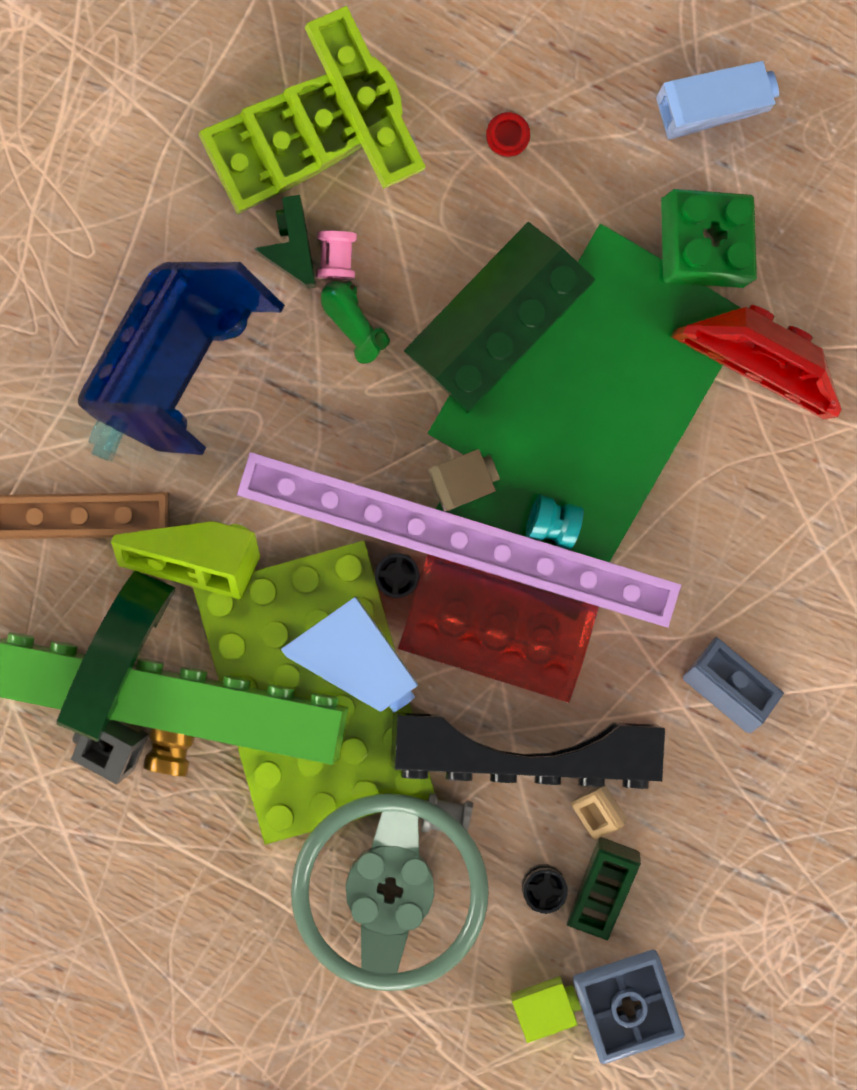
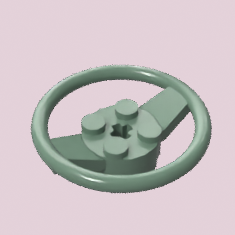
M376 794L362 797L330 813L315 827L304 842L294 866L291 883V902L294 919L311 953L322 965L338 977L354 985L380 991H400L428 984L449 972L466 956L476 942L488 907L489 890L485 864L476 843L468 831L451 814L439 806L404 794ZM382 812L372 847L364 851L352 863L346 881L347 904L353 919L361 924L360 968L339 956L320 934L311 913L309 883L315 860L325 843L334 833L359 817ZM418 817L441 829L460 851L470 879V905L465 923L459 935L444 953L422 967L397 973L409 930L419 927L422 920L429 913L434 899L433 873L426 860L419 855ZM388 877L395 878L396 886L403 888L400 895L395 894L394 899L384 898V892L377 889L378 884H385Z

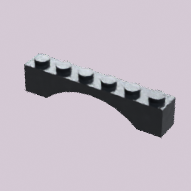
M394 712L390 766L395 770H401L402 778L428 779V771L446 772V779L455 781H472L473 773L490 774V781L500 783H517V775L535 776L534 783L561 785V777L579 778L578 785L605 787V779L622 780V787L648 789L649 781L662 782L665 728L657 724L613 722L595 736L572 747L547 753L522 754L497 750L475 742L457 731L438 714Z

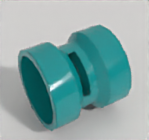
M539 494L533 503L528 517L526 536L539 541L548 538L553 540L556 546L570 550L573 548L580 533L584 510L582 507L572 504L558 505L553 498Z

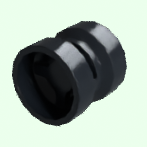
M401 553L390 554L384 557L377 565L375 571L377 586L385 595L393 598H401L411 594L417 587L420 578L416 562L408 555Z
M538 864L531 867L525 873L522 880L523 896L527 905L533 911L541 914H550L559 910L565 904L568 896V887L562 873L556 867L549 864Z

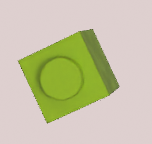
M561 976L511 993L512 1003L527 1043L578 1025L574 1015L575 1012L582 1010L573 984L564 987Z

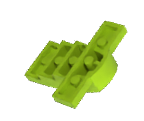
M347 6L310 21L305 26V30L327 73L326 75L288 87L282 94L242 109L240 114L200 130L198 135L237 215L310 179L362 147L383 189L418 174L426 168L401 117L403 115L402 102L396 82L387 68L375 56H371Z

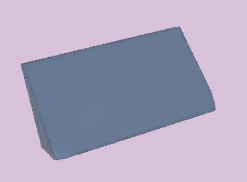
M717 636L683 676V680L747 733H752L765 722L784 694V692Z

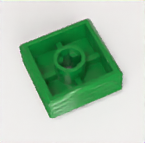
M673 189L661 198L664 282L744 288L757 279L755 204L752 195ZM705 231L708 232L710 236H712L714 240L713 246L711 239L704 237L703 233Z

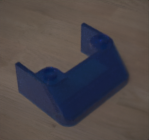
M241 262L162 263L148 274L80 391L78 404L92 418L156 451L203 455L207 447L186 430L187 418L175 407L212 341H224L238 337L245 330L248 323L247 320L252 312L281 313L285 305Z

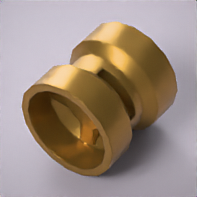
M151 728L149 738L153 744L151 752L145 756L143 768L166 775L187 776L189 761L186 755L188 748L193 745L194 737Z

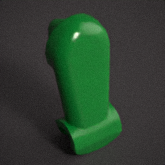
M331 281L324 286L321 292L320 301L326 314L356 346L354 354L357 361L362 364L371 363L378 357L380 350L385 349L389 345L390 338L382 328L373 329L359 308L356 297L357 286L353 289L349 287L353 282Z

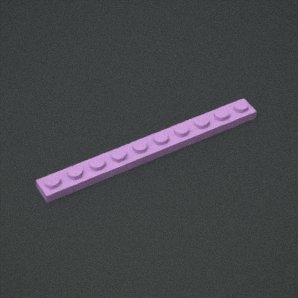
M252 452L249 453L237 492L238 496L667 628L669 627L681 588V584Z

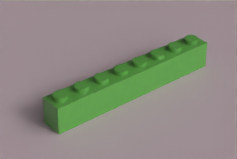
M9 632L7 638L0 639V697L61 710L85 654L77 653L78 646L75 644L51 641L50 647L34 644V636ZM138 658L137 664L133 665L117 697L118 704L110 720L333 765L340 757L349 707L337 705L339 698L331 695L312 693L311 699L294 696L295 689L286 686L269 684L266 691L251 688V680L224 676V681L221 682L206 679L207 671L201 669L181 667L180 673L163 670V662Z

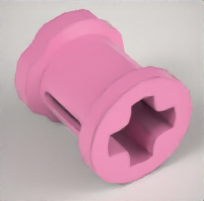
M345 231L317 232V239L321 241L320 268L316 270V277L337 280L354 279L355 271L351 269L352 243L357 241V233Z

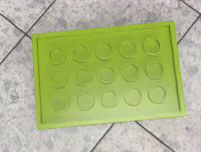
M365 540L256 570L253 572L241 600L200 588H193L219 681L223 682L224 676H236L251 680V688L267 691L269 684L281 685L295 689L294 696L311 699L312 693L326 694L339 698L337 705L349 707L340 757L333 765L237 746L265 845L312 832L330 813L362 797L376 794H404L427 800L430 793L435 794L429 771L428 779L402 778L401 770H395L390 766L393 711L390 707L381 712L287 658L281 650L355 596H357L395 650ZM410 702L396 712L413 713ZM377 813L368 814V815H365V816H362V817H359V818H363V817H366V816L374 815V814H377Z

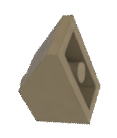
M479 449L428 469L443 511H449L495 492L492 482L500 480L491 456L482 457Z

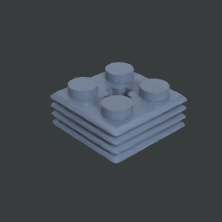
M649 950L573 976V982L601 1064H607L684 1038L685 1033L656 950ZM630 996L632 1001L639 1000L640 1004L634 1007L635 1014L627 1017L624 1010L616 1011V1008L622 1005L624 997Z

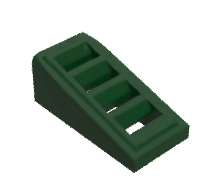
M603 837L598 839L569 914L567 926L608 941L641 865L639 851ZM604 860L622 866L624 870L605 863ZM598 874L619 881L618 886L616 887L598 880ZM591 891L612 898L611 904L589 896ZM584 907L606 914V918L603 921L584 914L582 911Z

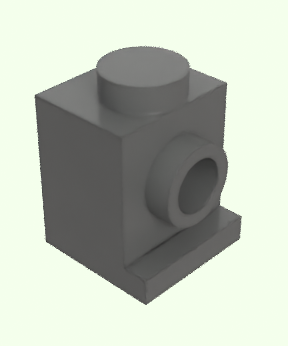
M109 720L99 742L74 733L72 742L77 745L70 760L117 785L134 771L149 734L143 730L136 732L118 721Z

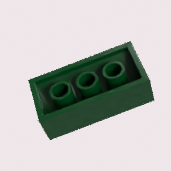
M527 222L406 347L404 352L455 402L469 413L594 283L595 278L564 248L530 222Z

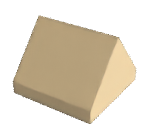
M606 785L605 787H593L571 802V806L594 840L622 828L626 823L627 817Z

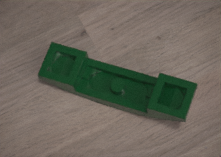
M137 571L131 574L109 608L80 664L61 708L57 725L99 742L118 704L117 697L152 628H156L175 592V587Z

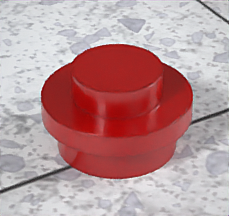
M505 112L498 114L488 124L486 130L487 144L495 154L501 157H515L521 154L529 144V125L523 117L516 113Z

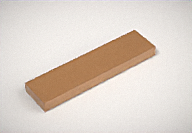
M169 492L0 495V539L113 537L116 534L170 527Z

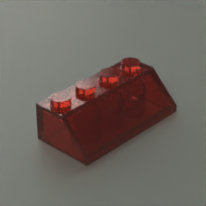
M427 554L398 649L569 703L584 662L599 606Z

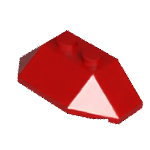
M750 305L749 308L743 307L674 330L672 338L823 420L837 418L842 410L823 349L811 343L813 337L809 333L794 326H788L786 329L773 322L774 315L759 306Z

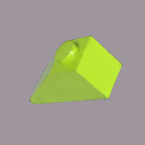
M211 521L116 534L111 540L114 554L120 567L240 600L260 559L255 532L239 524L226 525Z

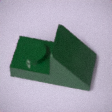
M300 195L282 197L284 209L276 210L280 237L289 236V242L254 249L258 255L307 289L316 288L302 199Z

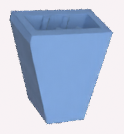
M764 61L665 82L656 100L667 138L671 140L768 112L776 104L774 98L779 97V88L774 72H766Z
M357 596L281 649L287 658L380 712L390 707L394 713L415 698L411 690L416 688L418 683Z

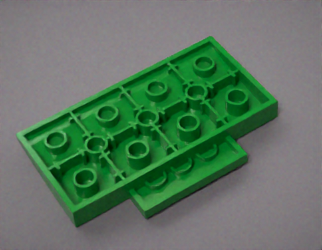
M600 223L578 261L595 278L594 283L469 413L449 396L427 435L462 455L477 449L480 450L482 457L490 455L500 480L492 482L495 492L444 512L527 537L526 526L533 503L539 494L553 498L558 505L572 504L582 507L584 510L580 533L570 551L610 562L723 366L672 338L674 330L740 309L741 307L705 285L664 282L662 259ZM439 502L436 509L443 511L441 503ZM545 538L541 540V542L556 546L551 539ZM493 574L574 622L586 604L583 601Z

